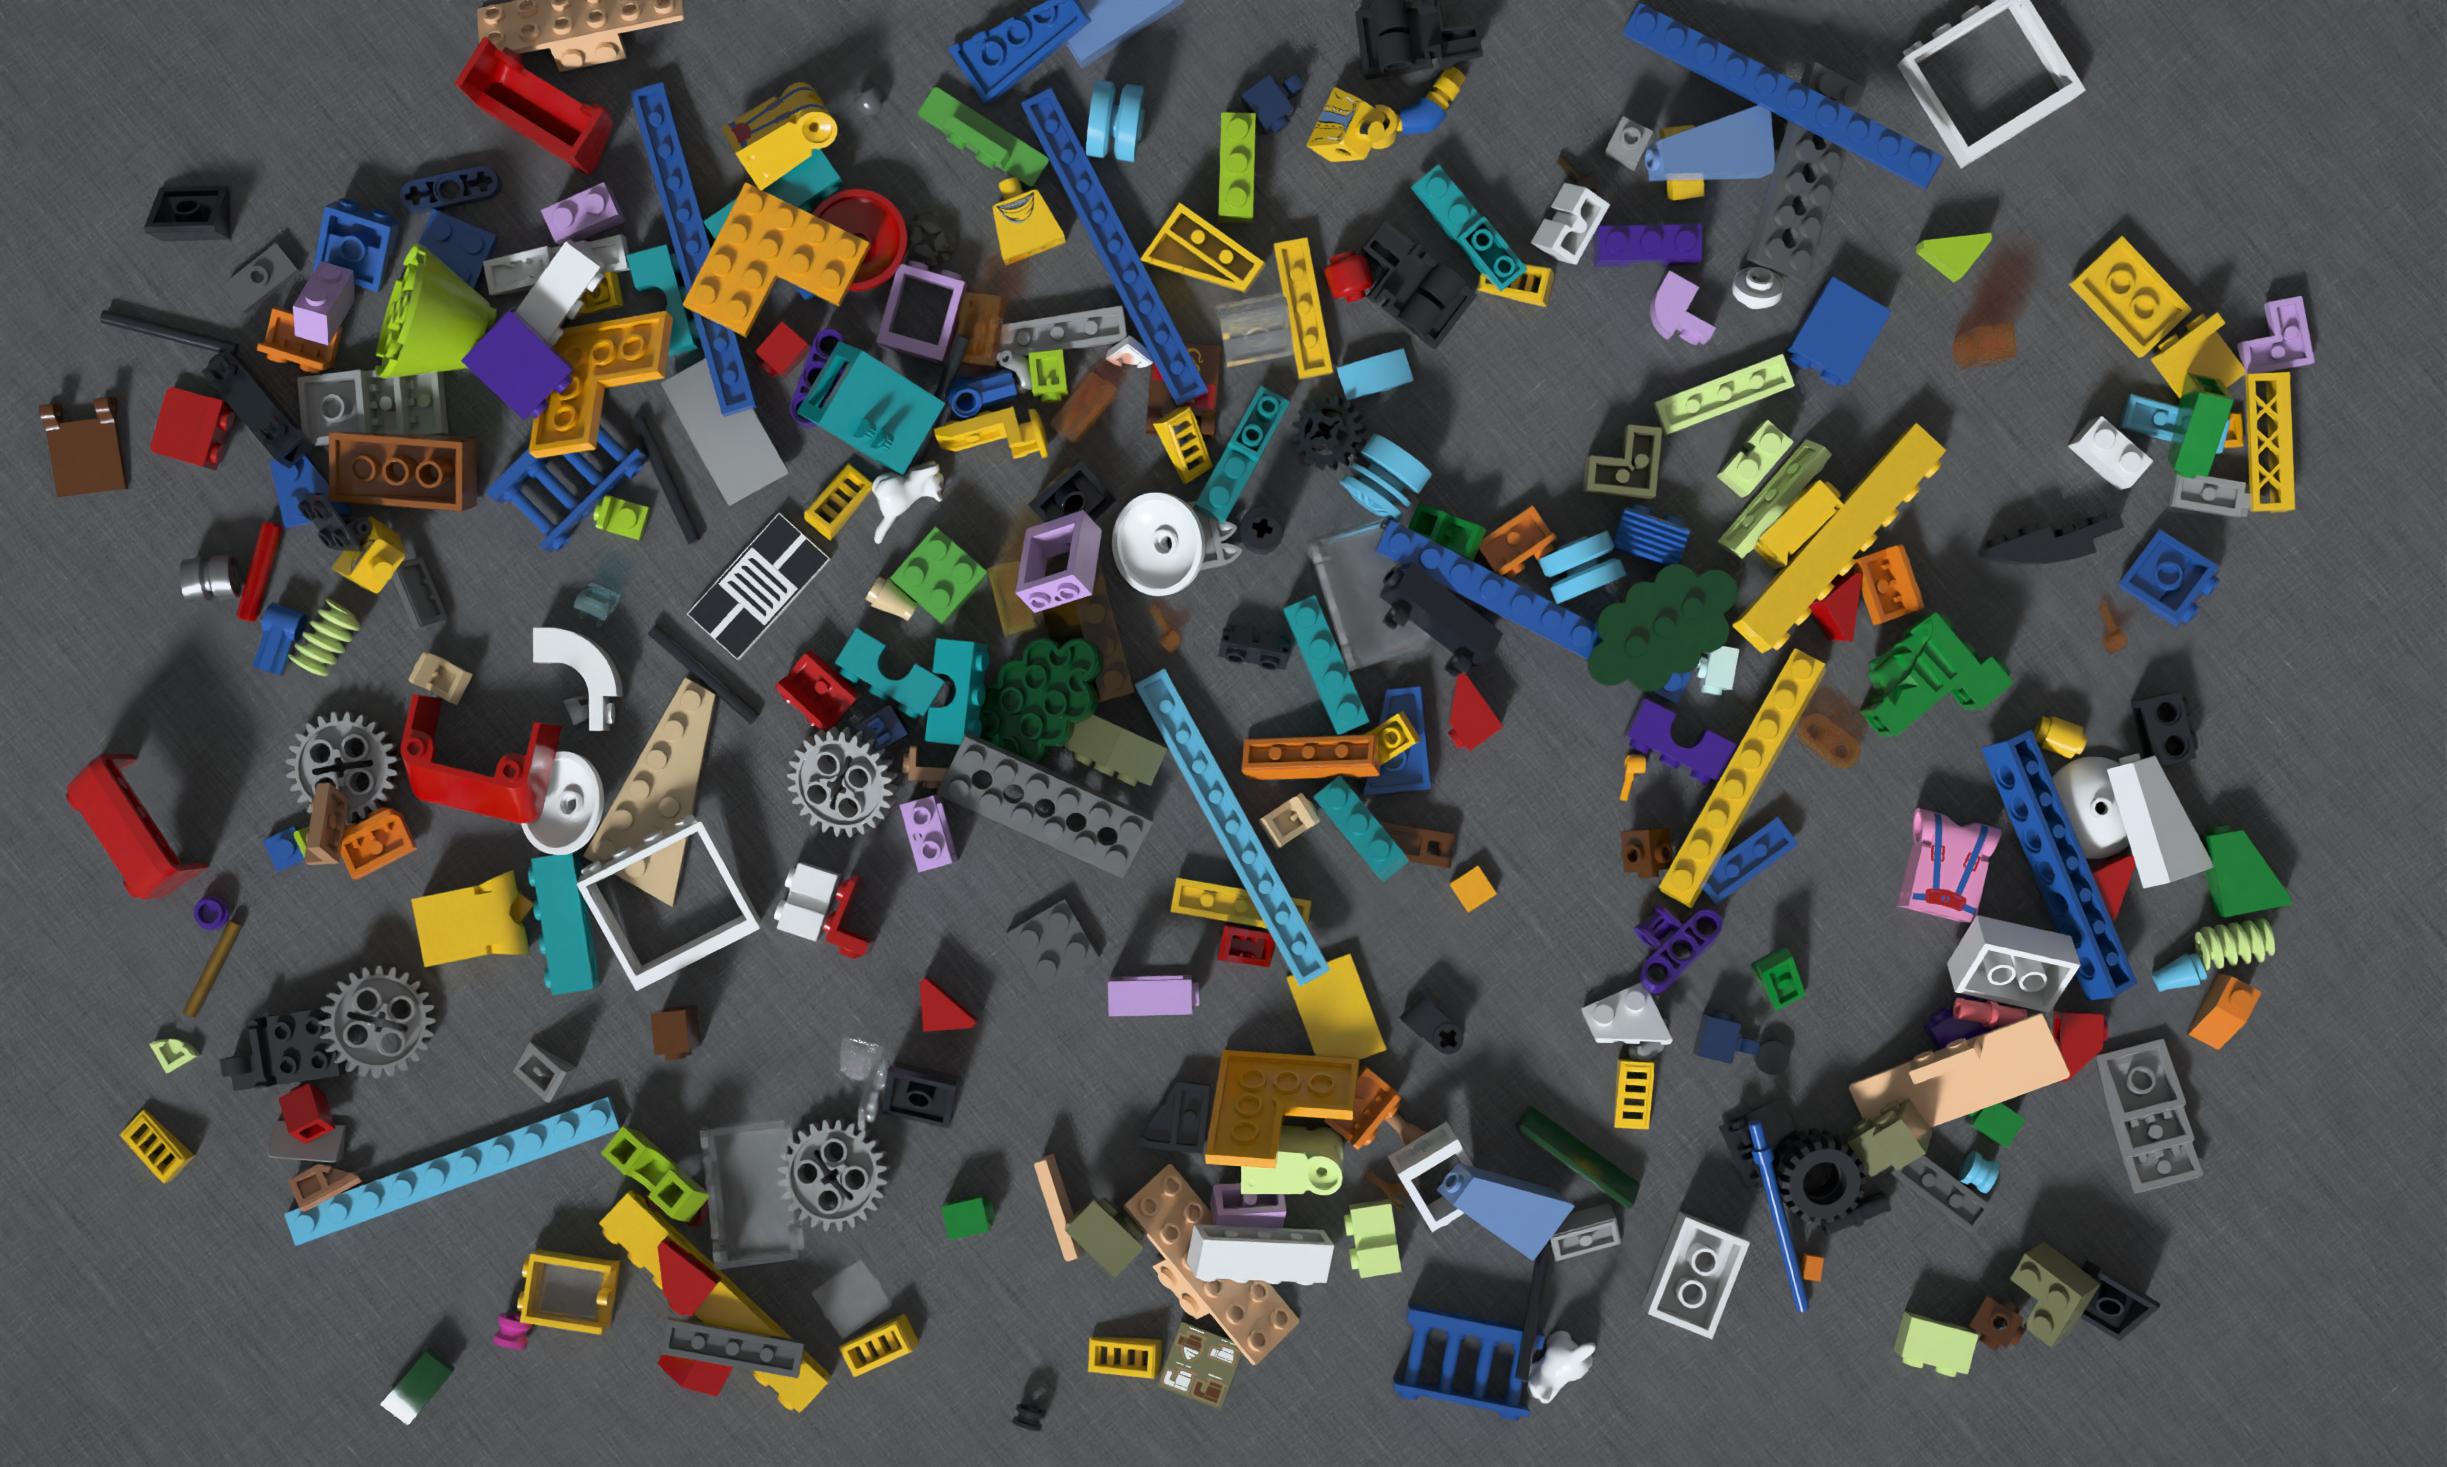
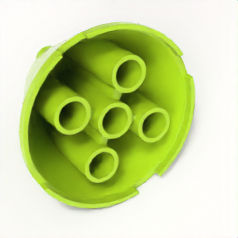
M415 243L410 248L403 262V265H407L403 280L396 279L380 332L376 356L382 357L383 361L382 367L376 365L375 373L377 377L383 379L467 369L468 367L461 360L485 336L486 329L492 328L497 310L490 307L487 300L426 246Z

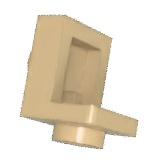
M423 651L414 666L409 681L426 688L450 703L458 705L473 674L443 657Z
M1302 793L1289 799L1258 820L1276 849L1320 822L1316 815L1315 806Z

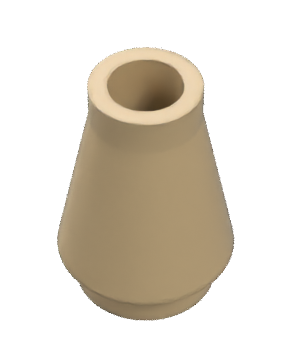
M878 576L865 597L867 601L871 602V607L902 617L907 621L918 606V603L913 601L889 577L884 579Z

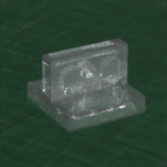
M1283 292L1215 305L1227 367L1294 355L1286 297L1283 296Z

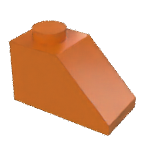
M2218 973L2187 1034L2219 1050L2247 1022L2262 992L2232 976Z

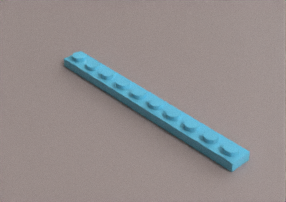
M1163 669L1135 684L1134 686L1299 987L1330 971L1329 966L1166 670Z
M608 1096L341 1192L306 1212L297 1208L284 1213L294 1244L297 1246L614 1132L622 1126L612 1098Z

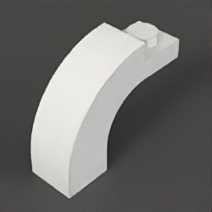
M533 628V662L564 663L575 668L584 678L589 691V731H610V724H614L615 707L613 703H609V697H623L621 679L612 659L597 643L579 633L558 628Z

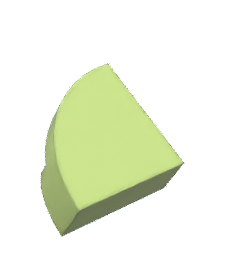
M166 1038L150 1043L166 1074L200 1056L192 1045L180 1039Z

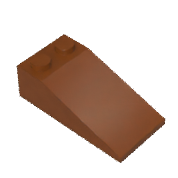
M329 432V501L464 511L477 506V437Z

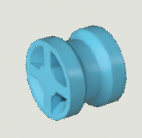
M1973 1150L1963 1162L1959 1172V1181L1965 1184L1972 1183L1976 1185L1977 1190L1987 1193L1998 1177L2000 1163L1994 1160L1987 1161L1983 1159L1982 1154Z

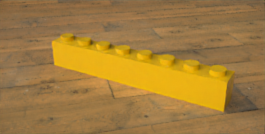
M1917 423L1906 429L1843 499L1842 503L1844 505L1836 509L1837 512L1803 544L1787 562V566L1779 571L1732 626L1761 653L1771 648L1777 651L1791 636L1787 633L1794 623L1799 626L1812 613V610L1809 608L1816 598L1821 601L1834 588L1831 581L1838 573L1843 576L1856 563L1852 557L1858 550L1861 549L1864 552L1875 542L1878 536L1874 532L1881 524L1886 527L1897 517L1899 511L1896 507L1903 500L1906 503L1909 502L1921 489L1917 485L1924 476L1930 478L1941 467L1942 463L1939 459L1947 450Z
M1794 648L1659 886L1662 893L1692 909L1825 675V663Z
M634 1188L599 1222L604 1228L602 1230L604 1236L615 1245L620 1243L629 1252L627 1256L633 1264L639 1268L645 1267L654 1275L652 1277L653 1282L661 1290L663 1289L657 1246L667 1236L722 1278L721 1281L694 1313L703 1323L792 1339L658 1211L650 1209L646 1204V1200ZM805 1350L798 1378L760 1371L752 1372L759 1383L765 1387L770 1385L779 1393L777 1398L787 1409H795L799 1413L832 1378V1375Z

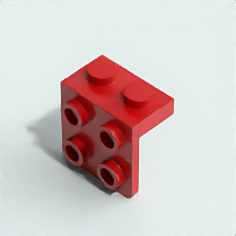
M170 387L167 389L150 449L152 452L217 471L218 465L224 456V444L228 431L234 422V410L223 400Z
M852 875L850 879L842 880L835 898L840 900L838 909L833 913H829L823 927V931L828 933L825 941L839 946L837 952L852 959L870 954L876 941L844 928L864 878L859 875Z

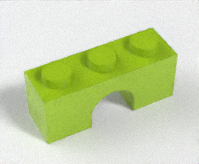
M1221 112L1218 223H1253L1256 113Z
M622 1126L601 1152L624 1175L630 1176L643 1184L651 1192L648 1197L672 1219L689 1223L710 1197L709 1193L638 1130Z

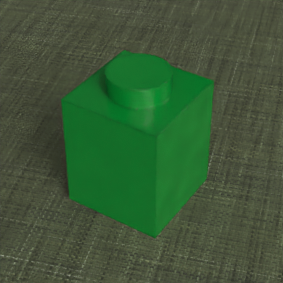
M2000 1102L1968 1114L1964 1121L1997 1144L2007 1148L2026 1119Z
M984 1193L946 1201L941 1206L949 1241L990 1231L991 1221L996 1220L992 1200L986 1201Z

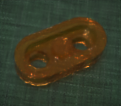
M1809 714L1799 721L1797 725L1799 741L1835 768L1846 769L1858 762L1861 754L1859 743L1830 719L1821 714ZM1813 724L1819 729V734L1814 738L1808 733L1809 727ZM1839 745L1844 746L1846 749V754L1843 758L1837 757L1835 753Z

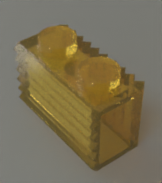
M1018 561L987 568L1003 634L1006 637L1033 631L1039 626L1035 623L1037 620L1033 616L1035 613L1015 593L1020 562Z

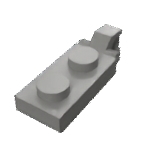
M2174 473L2169 506L2230 517H2247L2248 510H2250V486L2246 485L2245 482L2199 475L2192 479ZM2260 495V504L2269 503L2270 497Z

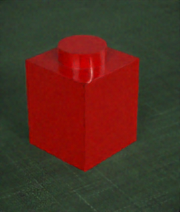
M781 321L755 353L761 358L758 365L768 374L774 377L779 373L786 379L811 350V347Z
M312 1084L296 1086L288 1094L278 1098L288 1133L302 1143L306 1144L336 1129L325 1094Z

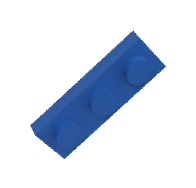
M1778 817L1719 859L1704 885L1703 891L1715 906L1798 846L1797 841Z

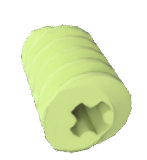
M326 598L325 601L332 609L330 611L323 609L317 611L324 619L323 622L310 621L316 632L314 634L302 633L308 644L295 643L294 646L300 653L299 657L288 654V657L297 665L311 673L328 676L330 670L324 663L331 665L337 663V658L332 652L344 653L345 647L340 640L346 642L353 640V636L348 629L359 631L361 628L354 614L329 598Z
M2258 918L2254 923L2251 920H2245L2240 925L2237 922H2232L2227 927L2219 924L2213 929L2206 926L2195 934L2196 953L2205 971L2210 969L2211 960H2214L2216 967L2220 969L2224 966V958H2227L2231 966H2236L2238 956H2241L2244 964H2250L2251 954L2253 953L2258 962L2264 961L2266 951L2270 956H2273L2275 953L2273 932L2269 922L2264 918Z

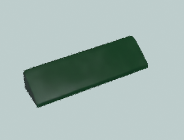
M1529 1106L1516 1123V1128L1521 1133L1627 1209H1631L1634 1206L1640 1184L1533 1106Z

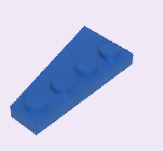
M1049 0L1030 9L1029 12L1019 17H1012L989 31H983L972 36L970 40L961 44L957 43L949 47L948 50L982 102L990 105L1092 20L1079 0Z

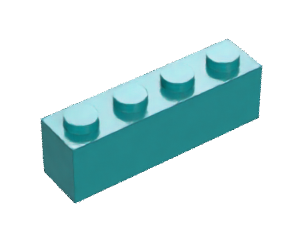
M821 149L812 150V156L764 188L763 191L811 213L813 205L820 200L824 201L830 196L839 193V187L844 185V183ZM736 199L703 221L715 240Z
M1311 596L1283 608V614L1336 736L1370 722L1316 596Z
M579 851L566 855H552L531 859L532 866L528 867V877L531 886L536 887L537 900L533 902V909L536 920H541L543 934H539V947L541 953L546 954L548 968H544L546 987L552 989V995L600 987L588 905L576 884L579 877L583 875Z

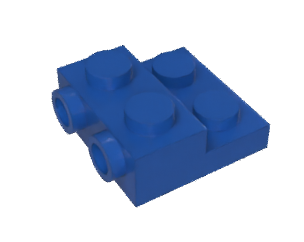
M339 198L338 202L334 201L326 205L313 272L320 261L353 270L354 285L376 292L383 290L389 257L395 253L401 222L393 220L392 213L383 209H371V212L359 209V202L348 198Z
M2159 529L2120 581L2119 588L2148 605V610L2178 628L2182 621L2189 624L2200 608L2196 603L2202 594L2210 596L2218 586L2220 579L2216 576L2219 565Z

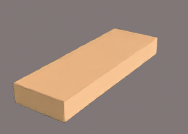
M1050 1154L1035 1162L1034 1167L1064 1259L1068 1262L1078 1259L1085 1252V1249L1065 1231V1224L1074 1215L1055 1156Z

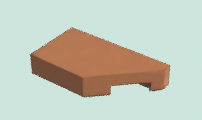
M317 1164L289 1179L288 1182L299 1208L306 1212L362 1182L357 1173H349L334 1169L331 1166Z

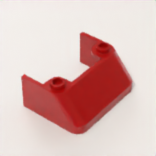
M483 37L454 85L482 111L591 177L600 162L614 123L609 117L611 112L594 101L591 106L585 103L581 104L528 71L520 64L523 58L507 47H504L501 51L489 39Z
M412 694L401 742V754L412 791L417 798L516 823L529 824L539 819L544 808L562 726L534 722L527 754L510 753L503 756L497 764L495 776L491 777L433 763L436 753L434 735L443 698Z
M101 754L90 761L67 785L68 793L65 797L74 810L81 812L124 877L123 885L126 891L133 898L139 897L142 900L164 898L208 869V866L205 862L182 864L120 771L137 760L134 754Z

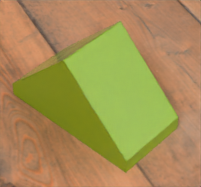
M1992 233L1923 240L1915 246L1916 253L1954 283L1965 275L1992 241Z

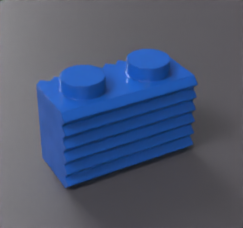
M1632 504L1631 508L1624 507L1621 510L1612 536L1615 546L1613 550L1662 567L1679 564L1690 533V529L1683 527V520L1669 515H1664L1663 520L1650 515L1651 509L1638 504Z

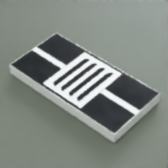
M778 513L687 615L733 657L740 660L831 559L782 514Z

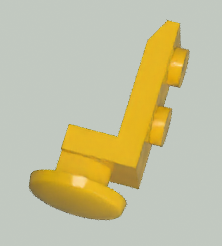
M1010 407L996 412H981L975 418L964 421H949L943 424L942 427L934 429L936 439L942 450L956 452L1007 437L1014 459L1027 456V454L1040 451L1042 459L1048 457L1049 454L1046 432L1042 420L1035 409H1028L1031 421L1022 424L1018 423L1014 408Z

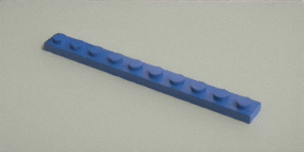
M1642 3L1638 4L1623 30V35L1628 39L1924 190H1927L1944 161V156Z
M663 82L629 92L688 294L712 247L703 222V216L666 87ZM693 312L722 415L726 417L756 408V400L736 332Z
M1052 88L1022 102L1021 107L1177 408L1207 393L1208 389Z
M1392 520L1388 521L1374 549V552L1401 566L1409 562L1414 563L1443 587L1585 659H1588L1590 652L1602 642L1596 631V624ZM1672 673L1669 682L1663 688L1652 693L1673 704H1678L1692 673Z

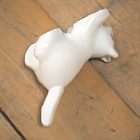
M935 461L916 465L910 468L904 476L889 472L879 475L874 480L872 491L878 499L879 508L884 516V519L875 531V543L880 544L896 517L904 513L920 497L929 496L937 501H942L941 492L943 490L944 477L939 473L940 468Z
M1557 1331L1550 1335L1546 1342L1547 1351L1545 1356L1531 1364L1529 1380H1523V1383L1528 1382L1527 1391L1530 1397L1538 1398L1542 1403H1549L1567 1382L1582 1378L1592 1366L1593 1358L1591 1354L1596 1349L1594 1343H1584L1578 1346L1571 1340L1570 1334L1566 1331Z

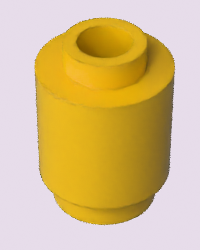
M2041 716L2033 733L2040 748L2070 759L2075 753L2080 755L2087 742V735L2083 734L2084 727L2055 716H2050L2049 718Z

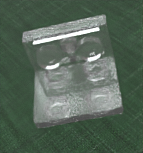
M843 1037L840 1047V1071L845 1072L847 1077L854 1080H864L867 1078L858 1109V1130L865 1131L867 1122L874 1123L879 1106L877 1102L879 1092L877 1090H884L889 1060L884 1059L883 1046Z

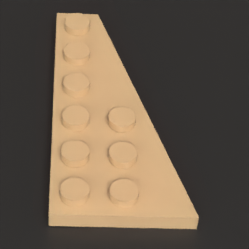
M684 678L583 856L592 862L600 861L601 865L614 859L612 854L621 848L630 845L634 849L644 844L643 839L649 834L658 830H662L664 834L676 828L674 823L690 814L693 815L707 737L710 732L717 697L715 693L689 678ZM689 836L614 874L674 907L679 877L683 867L682 862L686 842Z

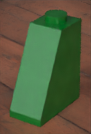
M2192 373L2186 374L2168 455V461L2173 470L2182 477L2193 479L2196 478V475L2204 477L2209 475L2234 401L2220 379Z
M2222 824L2209 827L2210 833L2198 835L2214 867L2205 870L2213 916L2229 917L2292 905L2291 897L2244 830L2231 829L2230 824Z

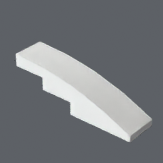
M620 234L591 242L584 240L575 242L605 264L600 273L609 271L620 273L630 270L626 256L629 255L626 236ZM545 246L483 261L489 295L494 296L531 290L562 246L554 248Z

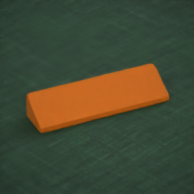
M1377 734L1244 739L1241 771L1248 780L1379 776Z

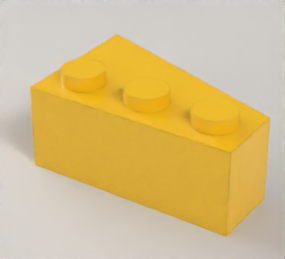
M1180 202L1140 259L1143 263L1243 293L1248 292L1266 266L1258 257Z

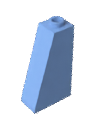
M1079 0L1092 21L1069 39L1066 45L1083 69L1183 4L1185 0Z
M1757 105L1663 138L1647 146L1645 154V166L1649 171V181L1762 178L1773 173L1775 167L1771 111Z
M1461 1163L1455 1165L1437 1189L1453 1206L1532 1261L1535 1260L1575 1207L1553 1188Z

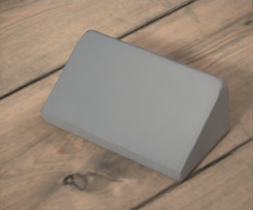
M276 1120L268 1157L339 1162L343 1160L346 1125L334 1124L336 1129L304 1144L288 1133L285 1121Z
M1606 1203L1569 1213L1549 1240L1555 1262L1621 1244L1617 1220L1611 1204Z

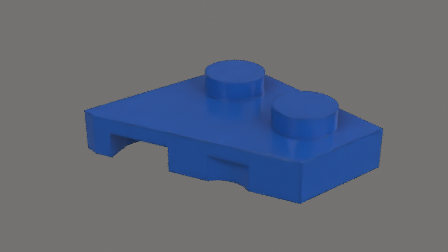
M307 454L290 469L275 459L269 460L284 527L292 528L314 523L302 515L298 509L299 501L294 496V493H324L329 500L328 479L322 476L317 470V466ZM330 501L339 516L353 514L351 507L347 503Z

